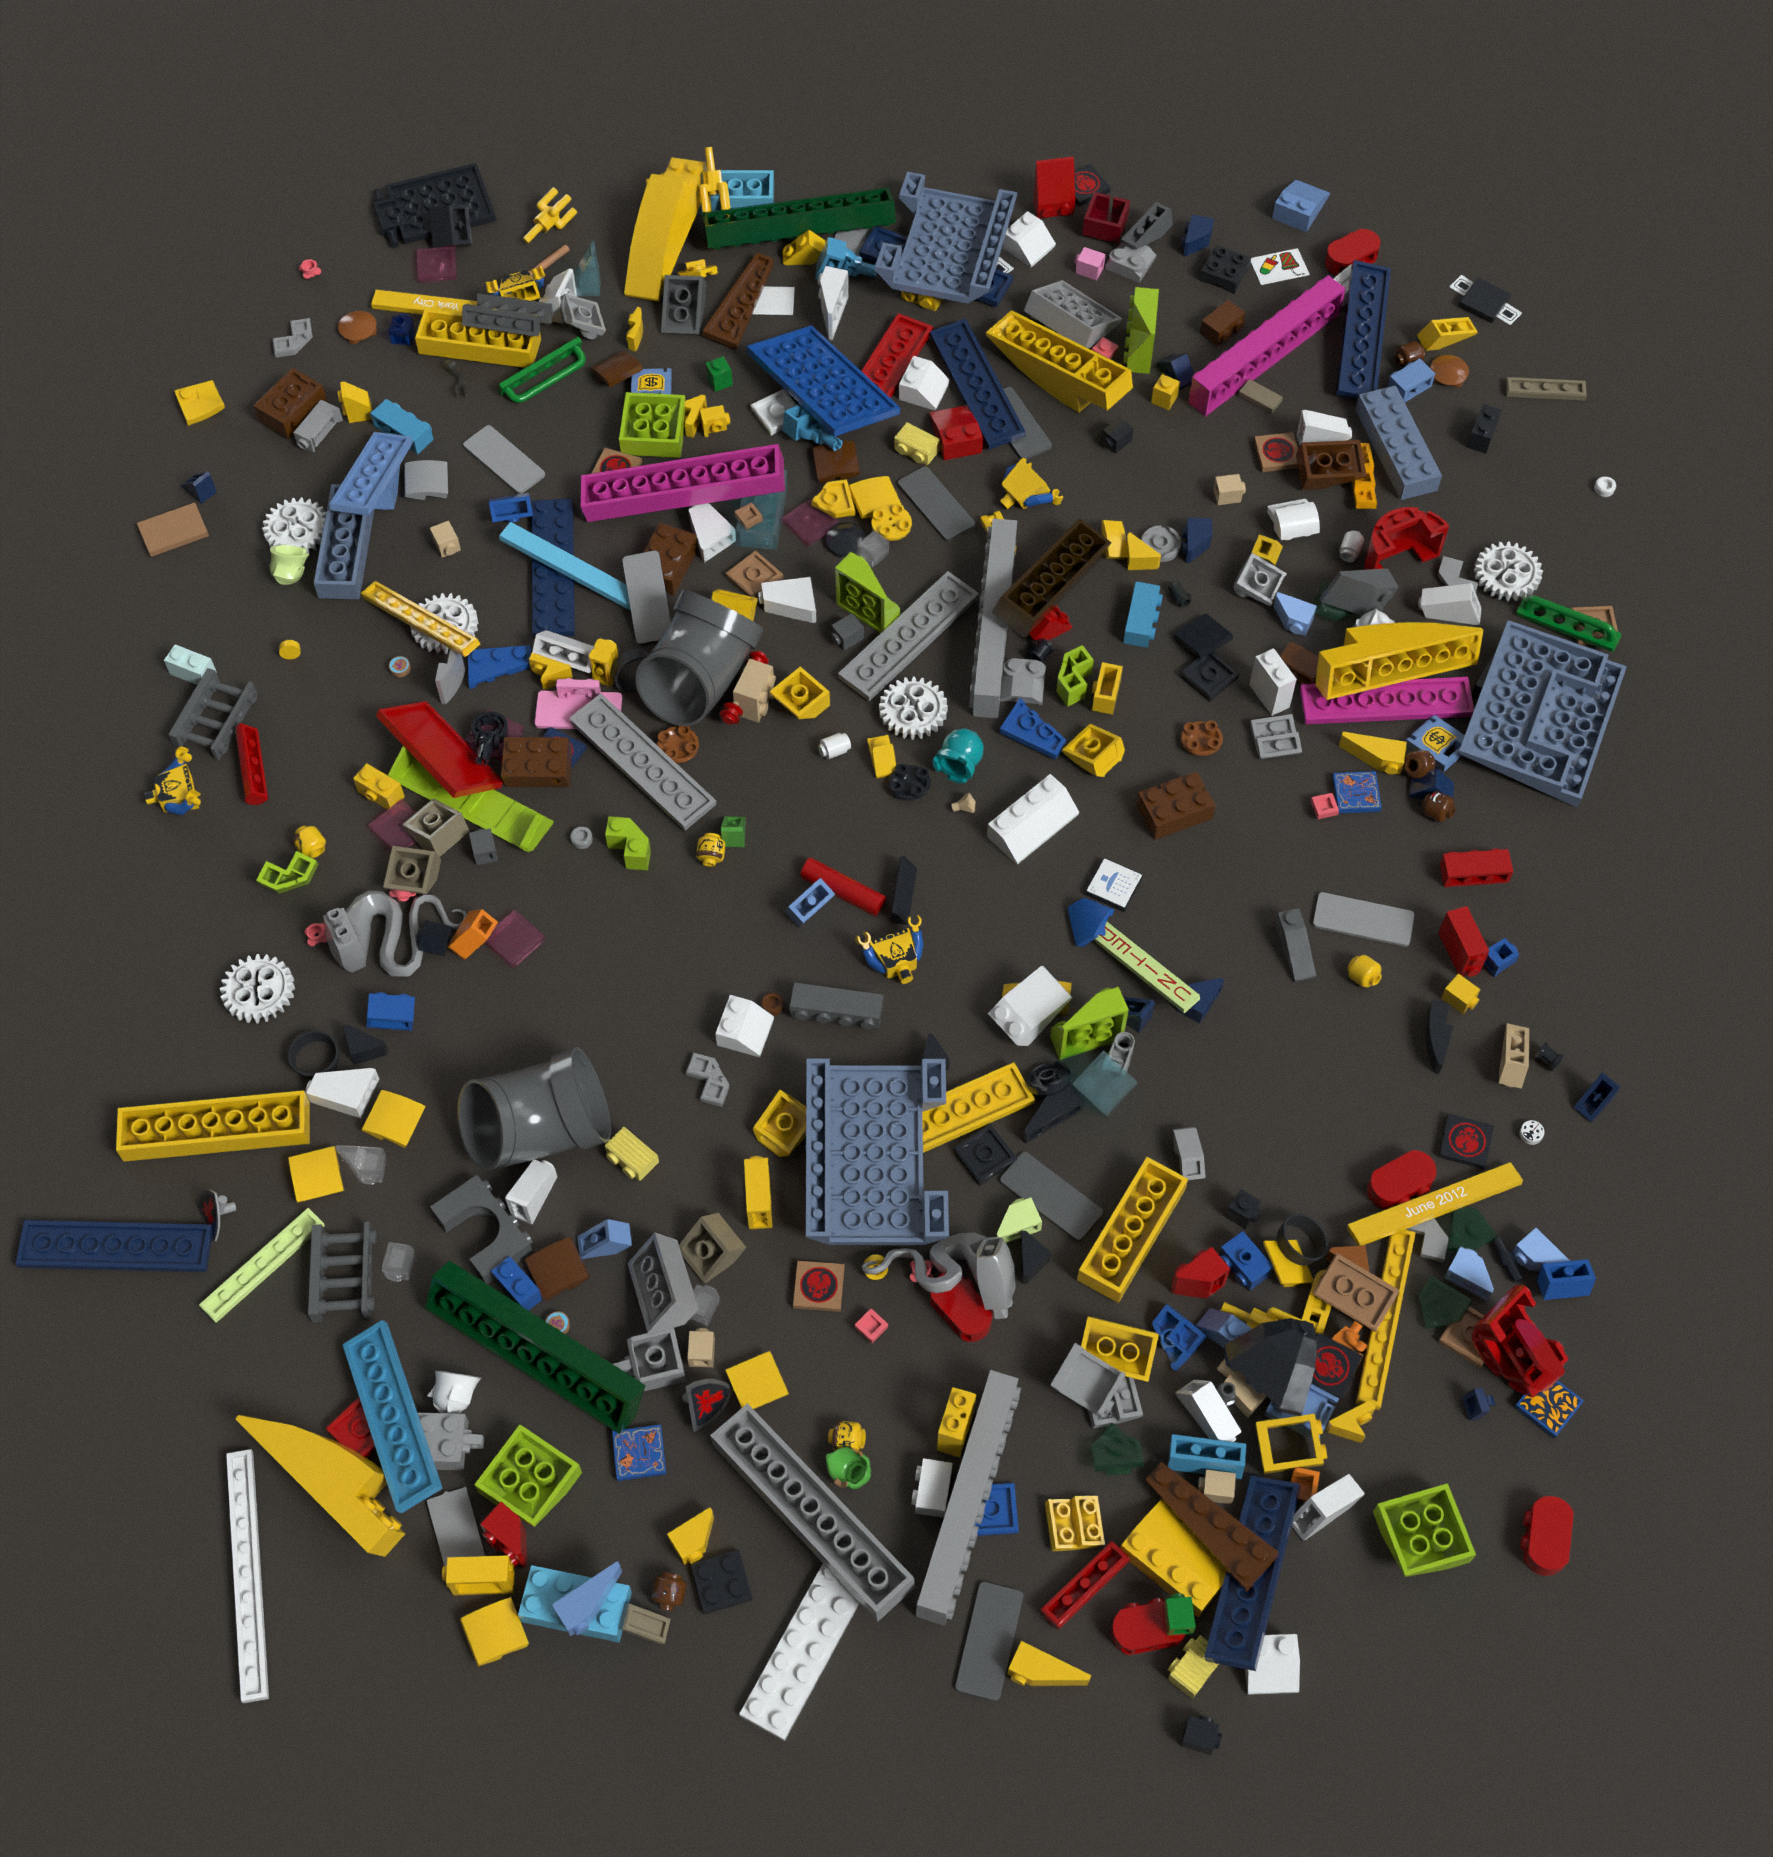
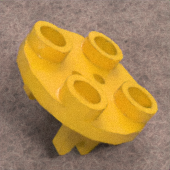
M900 504L884 506L873 512L872 530L882 540H899L910 532L912 527L911 516Z

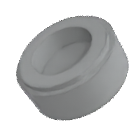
M577 827L571 832L570 838L574 847L585 849L592 844V832L587 827Z

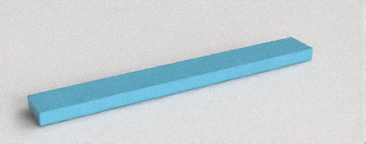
M512 522L499 535V540L631 611L627 584Z

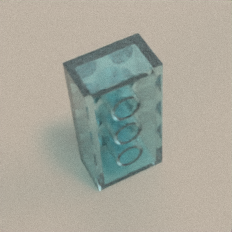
M784 470L785 491L741 499L740 508L752 502L762 514L763 521L747 530L737 521V546L777 550L788 489L787 470Z

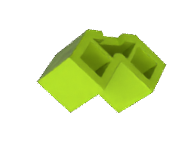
M1083 645L1064 654L1063 663L1058 675L1056 692L1067 707L1085 699L1087 683L1083 678L1092 674L1094 660Z
M609 816L605 834L608 848L625 850L626 869L648 870L651 854L649 838L630 818Z
M296 851L287 870L266 861L256 881L259 885L280 894L309 884L319 864L317 860Z

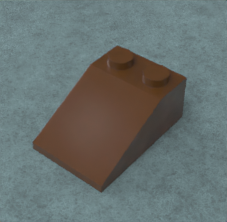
M1360 440L1301 443L1296 453L1302 490L1324 489L1366 478Z

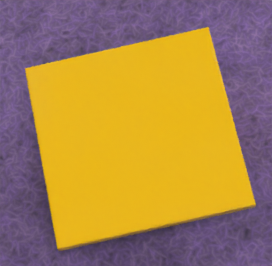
M1277 1240L1263 1242L1279 1282L1283 1287H1295L1299 1284L1313 1283V1277L1308 1266L1298 1265L1287 1259L1281 1252ZM1288 1240L1291 1246L1299 1254L1303 1255L1297 1240Z
M770 1351L726 1369L741 1408L748 1403L752 1409H755L789 1394Z

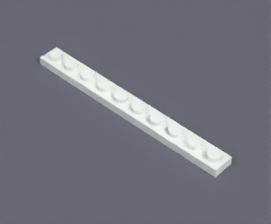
M251 1449L227 1453L242 1703L269 1699L254 1455Z

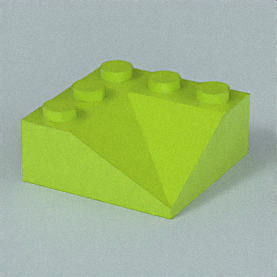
M1135 287V294L1130 296L1129 307H1133V309L1129 308L1128 320L1131 322H1127L1126 334H1130V337H1126L1125 348L1128 349V352H1124L1123 363L1127 364V368L1131 369V372L1150 374L1159 289Z
M626 392L619 436L621 452L633 456L681 458L685 395Z
M850 552L835 567L836 604L850 614L852 613L856 618L879 633H882L900 616V608L886 596L868 562L863 557Z
M1119 987L1101 990L1069 1021H1061L1051 1027L1050 1038L1060 1060L1112 1044L1117 1034L1125 1032L1129 1010Z
M519 1425L474 1485L479 1494L496 1506L502 1501L521 1520L535 1527L568 1493L582 1474L578 1463L522 1425Z
M1448 1483L1378 1503L1373 1511L1381 1535L1404 1577L1454 1568L1470 1563L1476 1556Z

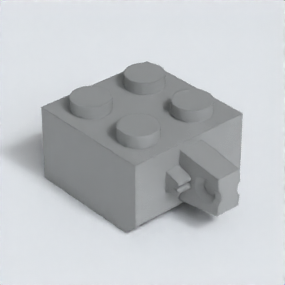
M674 1328L653 1334L646 1333L627 1339L630 1355L625 1357V1361L613 1364L646 1385L644 1391L686 1381Z
M418 1413L436 1470L464 1469L465 1453H470V1449H483V1435L472 1434V1431L468 1430L469 1421L465 1414Z

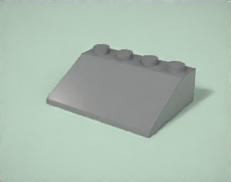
M1063 280L1032 290L1024 309L1032 319L1039 320L1045 324L1046 328L1054 330L1086 348L1095 346L1102 337H1105L1122 320L1121 317Z

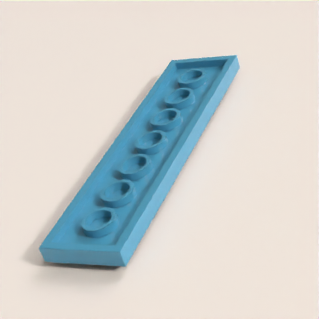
M381 1320L344 1343L343 1347L397 1512L403 1513L443 1488L388 1324Z

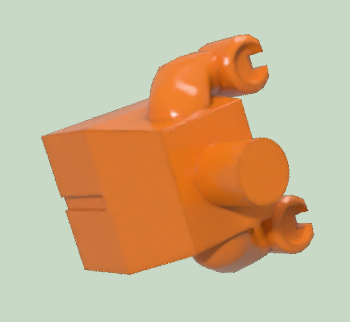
M1356 1321L1353 1322L1350 1328L1345 1326L1332 1338L1360 1352H1363L1367 1347V1344L1359 1340L1360 1335H1358V1332L1363 1326Z

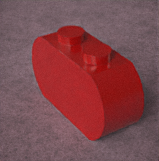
M1359 229L1355 232H1350L1339 240H1334L1329 244L1325 259L1327 270L1337 276L1350 266L1354 260L1370 264L1376 262L1381 243L1379 236L1371 230Z
M1412 1150L1373 1171L1367 1186L1370 1200L1377 1207L1387 1210L1408 1202L1416 1196L1421 1197L1428 1194L1436 1177L1435 1163L1426 1153Z
M961 1277V1281L950 1291L941 1293L930 1292V1304L962 1341L976 1342L983 1339L989 1333L992 1324V1311L985 1310L982 1297L975 1291L976 1287L971 1280Z
M1518 1319L1504 1332L1506 1337L1501 1344L1523 1380L1530 1386L1544 1392L1564 1375V1367L1542 1332L1535 1325L1527 1320Z
M1545 1496L1538 1499L1529 1511H1525L1523 1526H1527L1526 1535L1522 1536L1520 1549L1524 1550L1523 1560L1531 1571L1542 1576L1557 1574L1569 1562L1574 1512L1570 1505L1559 1497Z
M1163 1598L1150 1600L1149 1604L1139 1606V1603L1127 1604L1124 1606V1609L1117 1613L1111 1628V1637L1114 1645L1120 1652L1128 1656L1175 1647L1183 1641L1186 1634L1167 1635L1164 1611L1165 1601Z

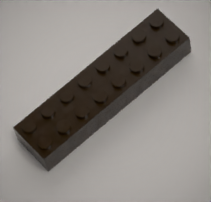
M1079 518L1000 597L992 614L1026 638L1103 558L1112 542Z

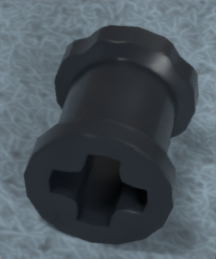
M1040 638L1037 641V646L1033 650L1028 651L1027 657L1029 660H1038L1043 663V659L1048 654H1051L1054 648L1048 640Z
M1545 1042L1533 1058L1545 1063L1550 1067L1549 1070L1553 1072L1564 1058V1055L1548 1047V1043Z

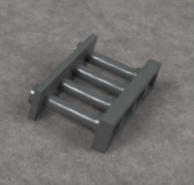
M478 293L477 306L470 304L462 306V325L537 337L540 335V322L552 323V304Z
M207 668L168 734L173 746L179 748L186 741L195 742L210 747L215 760L219 761L228 750L229 743L235 734V727L242 722L250 706L257 699V691L253 682L249 681L246 688L242 690L221 683L216 671ZM217 690L240 697L235 707L210 698ZM207 707L230 714L225 723L200 716L204 708ZM201 724L220 732L217 738L213 740L191 733L195 725Z
M369 1221L364 1222L363 1233L329 1235L328 1232H325L322 1224L312 1225L308 1315L313 1323L322 1322L323 1314H326L327 1311L361 1309L365 1319H370L371 1311H374L375 1308L374 1297L371 1296L372 1250L373 1244H376L377 1234L376 1230L372 1229ZM364 1242L363 1255L328 1257L325 1254V1247H328L329 1244ZM363 1264L362 1277L336 1279L324 1277L325 1269H328V1266ZM362 1287V1299L326 1302V1299H323L324 1291H327L329 1288Z

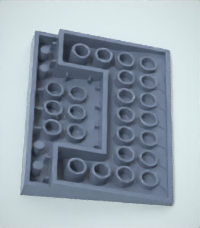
M1508 620L1458 753L1577 808L1584 794L1627 666L1607 660L1608 654Z

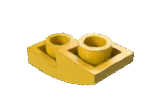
M637 307L628 318L630 329L627 332L626 340L628 341V349L636 352L643 334L640 307Z
M1102 520V536L1112 542L1106 551V559L1125 560L1128 558L1122 521Z

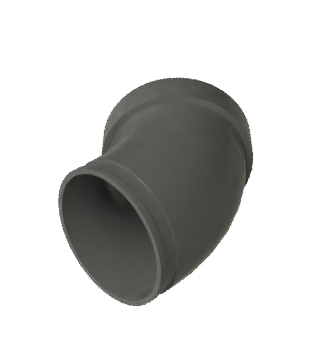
M682 590L673 608L676 613L669 627L654 649L637 668L636 686L641 699L656 716L674 725L691 726L704 719L717 704L734 680L750 649L756 648L764 629L745 616L711 599L688 590Z
M579 1047L554 1054L550 1061L538 1065L470 1080L465 1083L459 1095L457 1114L461 1139L471 1160L483 1170H492L497 1167L501 1168L528 1162L576 1147L588 1149L606 1143L611 1138L610 1114L602 1085L588 1056Z

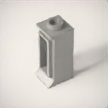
M320 400L294 431L297 445L303 450L307 449L314 453V448L320 444L337 422L343 421L340 409Z

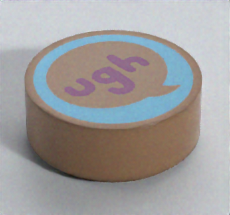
M397 656L389 662L390 672L395 677H405L411 670L410 662L406 657Z
M553 1312L546 1318L545 1322L559 1329L564 1334L569 1331L570 1322L565 1313Z

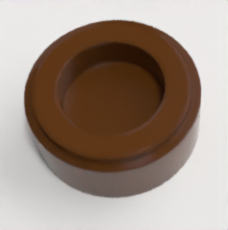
M768 993L762 998L761 1007L772 1016H777L784 1009V1001L779 994Z

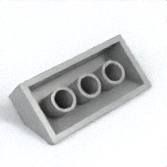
M655 1232L627 1263L647 1333L650 1334L685 1325L699 1309L678 1241Z

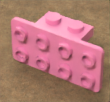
M557 679V691H540L538 693L535 726L546 729L550 727L555 729H576L570 723L569 718L601 693L621 711L622 694L618 692H601L599 680Z

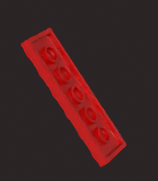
M898 313L861 372L891 398L898 388L913 356H918L930 337V331L933 330V326Z

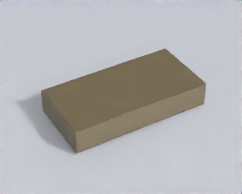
M1251 379L1242 387L1238 395L1271 414L1283 399L1282 396Z
M628 1603L624 1604L618 1629L657 1644H665L671 1619Z

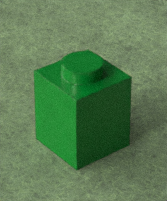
M724 356L706 362L707 379L715 392L733 386L732 370Z
M1184 1594L1170 1595V1598L1166 1599L1164 1603L1167 1635L1193 1634L1196 1627L1192 1597H1185Z

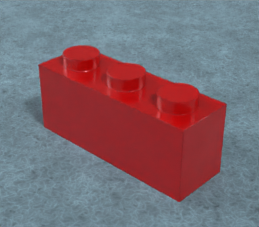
M1494 848L1489 851L1471 850L1461 853L1452 851L1443 854L1439 864L1444 887L1509 883L1513 874L1508 849Z

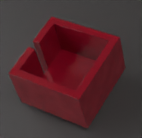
M1094 192L1084 217L1082 235L1119 244L1129 217L1131 200L1114 197L1112 213H1110V195Z

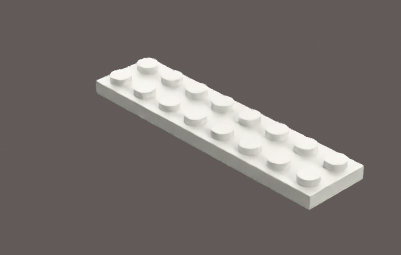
M822 1564L739 1714L740 1717L783 1741L786 1740L860 1604L824 1564Z

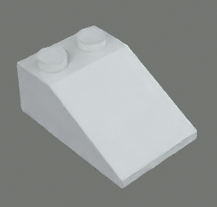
M825 266L823 274L820 273L818 278V285H820L818 298L821 299V309L828 338L833 340L848 300V271Z
M1041 966L1007 993L988 1014L1016 1045L1029 1046L1073 997L1044 966Z

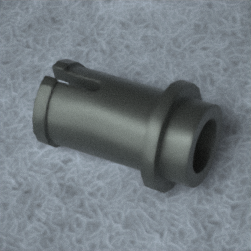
M1174 581L1171 583L1174 588L1169 585L1168 590L1176 598L1178 606H1188L1192 601L1191 594L1184 590L1179 581Z

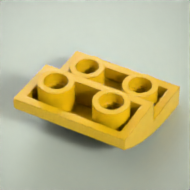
M889 476L869 478L849 485L851 496L861 518H872L873 512L884 506L902 505Z
M381 1090L361 1131L380 1140L387 1139L405 1148L426 1106L401 1095Z
M335 1146L288 1157L298 1203L344 1191Z
M1098 1496L1048 1499L1045 1502L1052 1551L1080 1550L1105 1545Z
M511 1597L476 1610L460 1619L477 1666L499 1660L503 1655L526 1648L529 1644Z

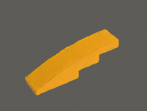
M1361 443L1366 478L1352 481L1356 509H1376V483L1373 474L1374 462L1370 444Z

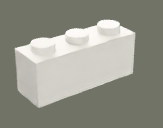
M547 630L536 634L533 653L571 665L572 668L587 673L591 672L589 654L594 649V646Z

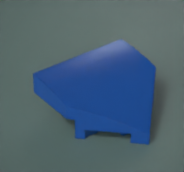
M1083 898L1067 907L1076 946H1085L1096 939L1098 934L1105 936V925L1108 917L1113 915L1114 909L1087 898Z

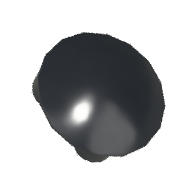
M838 523L827 532L826 544L836 557L842 558L850 552L854 554L862 552L865 548V532L854 523Z
M898 764L889 778L888 786L891 793L897 798L913 801L927 794L930 789L931 779L928 770L924 767Z

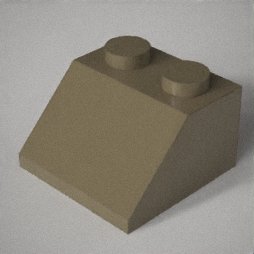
M434 798L403 824L404 829L424 850L435 851L439 857L469 832L461 812Z
M392 846L383 888L427 894L437 881L441 858L435 851Z
M719 1213L700 1217L679 1244L682 1256L703 1283H707L731 1266L746 1249V1246Z

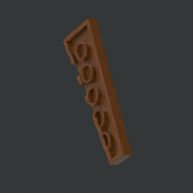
M758 252L703 329L704 337L734 349L738 348L774 266L773 258Z
M1161 1462L1146 1478V1484L1168 1508L1173 1510L1177 1518L1182 1523H1185L1192 1531V1534L1208 1548L1211 1555L1219 1560L1225 1567V1570L1246 1592L1278 1557L1276 1549Z

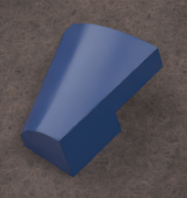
M1168 1304L1165 1305L1152 1322L1155 1331L1159 1333L1163 1350L1166 1351L1171 1362L1170 1366L1175 1371L1189 1359L1207 1337L1205 1333Z

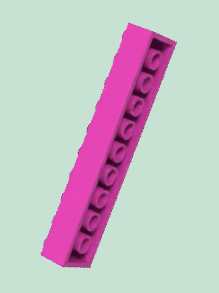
M1329 275L1323 280L1317 281L1311 289L1305 290L1299 298L1292 300L1283 310L1277 311L1271 319L1265 320L1259 328L1252 330L1243 340L1237 341L1231 349L1224 351L1215 361L1209 362L1203 370L1197 371L1192 377L1189 404L1206 417L1239 392L1249 379H1256L1339 316L1346 288Z
M779 444L581 475V509L587 522L782 492L785 491L784 459Z

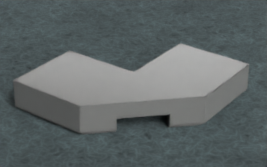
M310 318L290 321L292 336L273 338L276 358L296 355L313 337Z
M1443 556L1437 575L1441 582H1444L1446 586L1472 583L1476 593L1477 582L1459 577L1463 561Z
M693 1052L686 1075L706 1081L700 1101L723 1107L730 1088L727 1079L721 1072L715 1058Z
M1434 1218L1405 1229L1424 1235L1420 1257L1444 1262L1448 1237Z

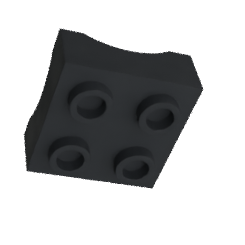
M1216 245L1201 270L1200 281L1220 285L1228 292L1235 294L1241 280L1250 268L1251 257Z

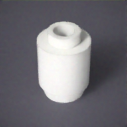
M1350 531L1345 533L1339 550L1342 560L1354 562L1359 557L1364 543V537L1360 532Z
M837 733L821 739L820 745H818L820 755L822 757L825 756L827 760L847 753V750L851 749V743L846 733Z

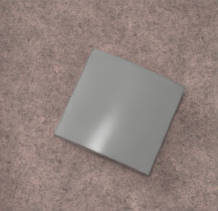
M422 460L405 463V497L425 500L426 495L447 498V462Z
M451 649L447 664L439 663L435 679L441 704H447L459 689L465 674L462 655Z
M1292 714L1250 721L1254 743L1260 759L1302 753L1299 733L1296 732Z
M1124 1376L1123 1379L1127 1382L1120 1394L1118 1392L1114 1393L1111 1400L1115 1403L1108 1415L1103 1413L1099 1417L1088 1410L1092 1428L1114 1425L1143 1416L1134 1378Z

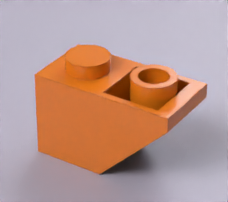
M483 909L469 911L447 947L465 960L489 938L498 921Z

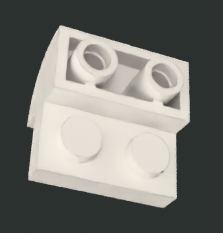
M1300 499L1267 506V513L1274 522V531L1280 540H1290L1320 532L1319 516L1314 502Z

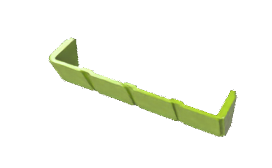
M404 745L388 774L389 777L423 797L429 800L434 798L461 812L463 818L484 829L491 828L493 834L527 852L534 850L554 823L553 820L496 790L453 798Z

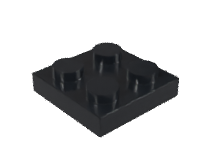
M739 1550L691 1564L704 1615L753 1600Z

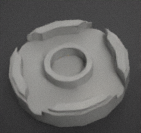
M1154 526L1143 533L1141 540L1161 554L1160 562H1167L1178 556L1181 550V537L1174 529Z

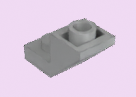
M1196 1127L1172 1129L1174 1152L1179 1156L1180 1175L1188 1178V1180L1206 1178L1204 1154Z

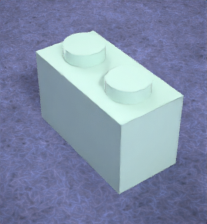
M174 645L164 659L170 675L196 685L200 682L207 668L216 671L211 658L178 645Z

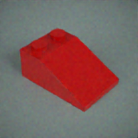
M1074 157L1036 161L1033 204L1037 218L1074 214Z
M966 405L929 412L935 435L941 439L940 451L943 460L982 453L983 436L977 420Z

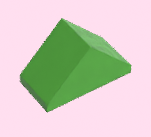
M724 816L721 834L726 847H745L746 817Z

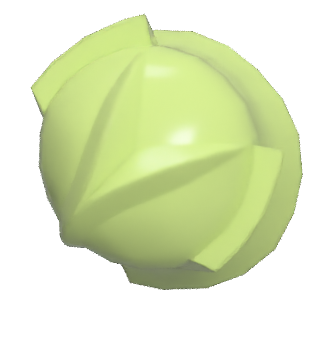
M286 544L275 545L270 548V573L279 584H293L302 577L305 568L303 565L309 556L306 553L307 549Z

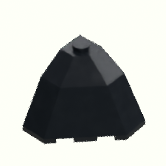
M1293 1318L1265 1322L1224 1345L1226 1365L1232 1371L1238 1370L1247 1378L1245 1382L1258 1394L1263 1392L1272 1400L1271 1405L1276 1410L1297 1416L1302 1415L1316 1364L1317 1337L1313 1323Z

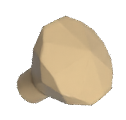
M967 793L958 802L952 803V809L954 812L962 810L974 813L976 802L972 795Z

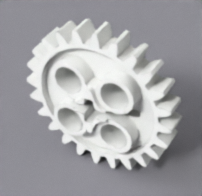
M302 497L299 502H296L295 498H292L291 503H288L287 500H284L283 506L277 503L278 509L271 508L272 514H266L267 520L263 521V532L270 547L285 544L307 549L306 553L309 554V548L317 550L315 545H321L326 512L323 506L319 507L318 502L312 504L311 499H308L305 503Z
M1499 542L1498 547L1491 544L1490 549L1485 547L1484 552H1480L1475 563L1474 572L1477 573L1475 579L1480 580L1479 586L1485 585L1484 592L1492 591L1490 596L1498 594L1499 600L1506 596L1507 601L1510 600V597L1517 601L1519 595L1524 599L1527 594L1532 595L1533 591L1537 590L1542 579L1543 570L1540 569L1542 564L1537 563L1538 557H1531L1533 551L1525 552L1526 546L1520 549L1518 548V543L1513 547L1510 542H1507L1506 546Z
M442 593L440 598L433 595L432 601L426 598L425 605L419 603V606L475 637L474 632L478 631V618L476 610L473 609L472 604H468L467 599L461 601L460 595L453 599L452 593L449 594L448 598H445ZM410 626L412 636L415 637L416 643H420L421 648L427 646L428 652L435 648L436 654L443 649L444 653L447 654L450 648Z
M905 677L904 683L896 680V687L890 684L889 690H884V696L880 697V718H883V725L888 724V731L895 729L896 736L901 732L904 739L907 734L911 736L912 740L915 735L922 739L923 733L931 736V730L937 732L938 726H943V720H946L948 710L947 698H944L943 691L938 692V685L932 687V681L925 684L924 678L916 682V678L913 677L912 681L909 682Z
M257 954L255 960L247 956V962L244 963L240 959V966L231 965L233 972H225L228 979L221 980L224 986L220 988L223 994L221 999L225 1008L229 1010L232 1016L236 1015L238 1020H242L245 1017L246 1022L249 1023L254 1018L256 1023H259L260 1018L263 1017L268 1022L269 1015L276 1018L277 1010L284 1012L282 1006L290 1005L287 998L294 997L292 990H295V986L292 983L294 978L290 975V969L286 968L283 961L279 963L277 957L270 961L267 954L263 959ZM273 976L271 979L265 980L267 977ZM272 996V998L265 1000L266 997ZM250 997L247 1001H242L243 999Z

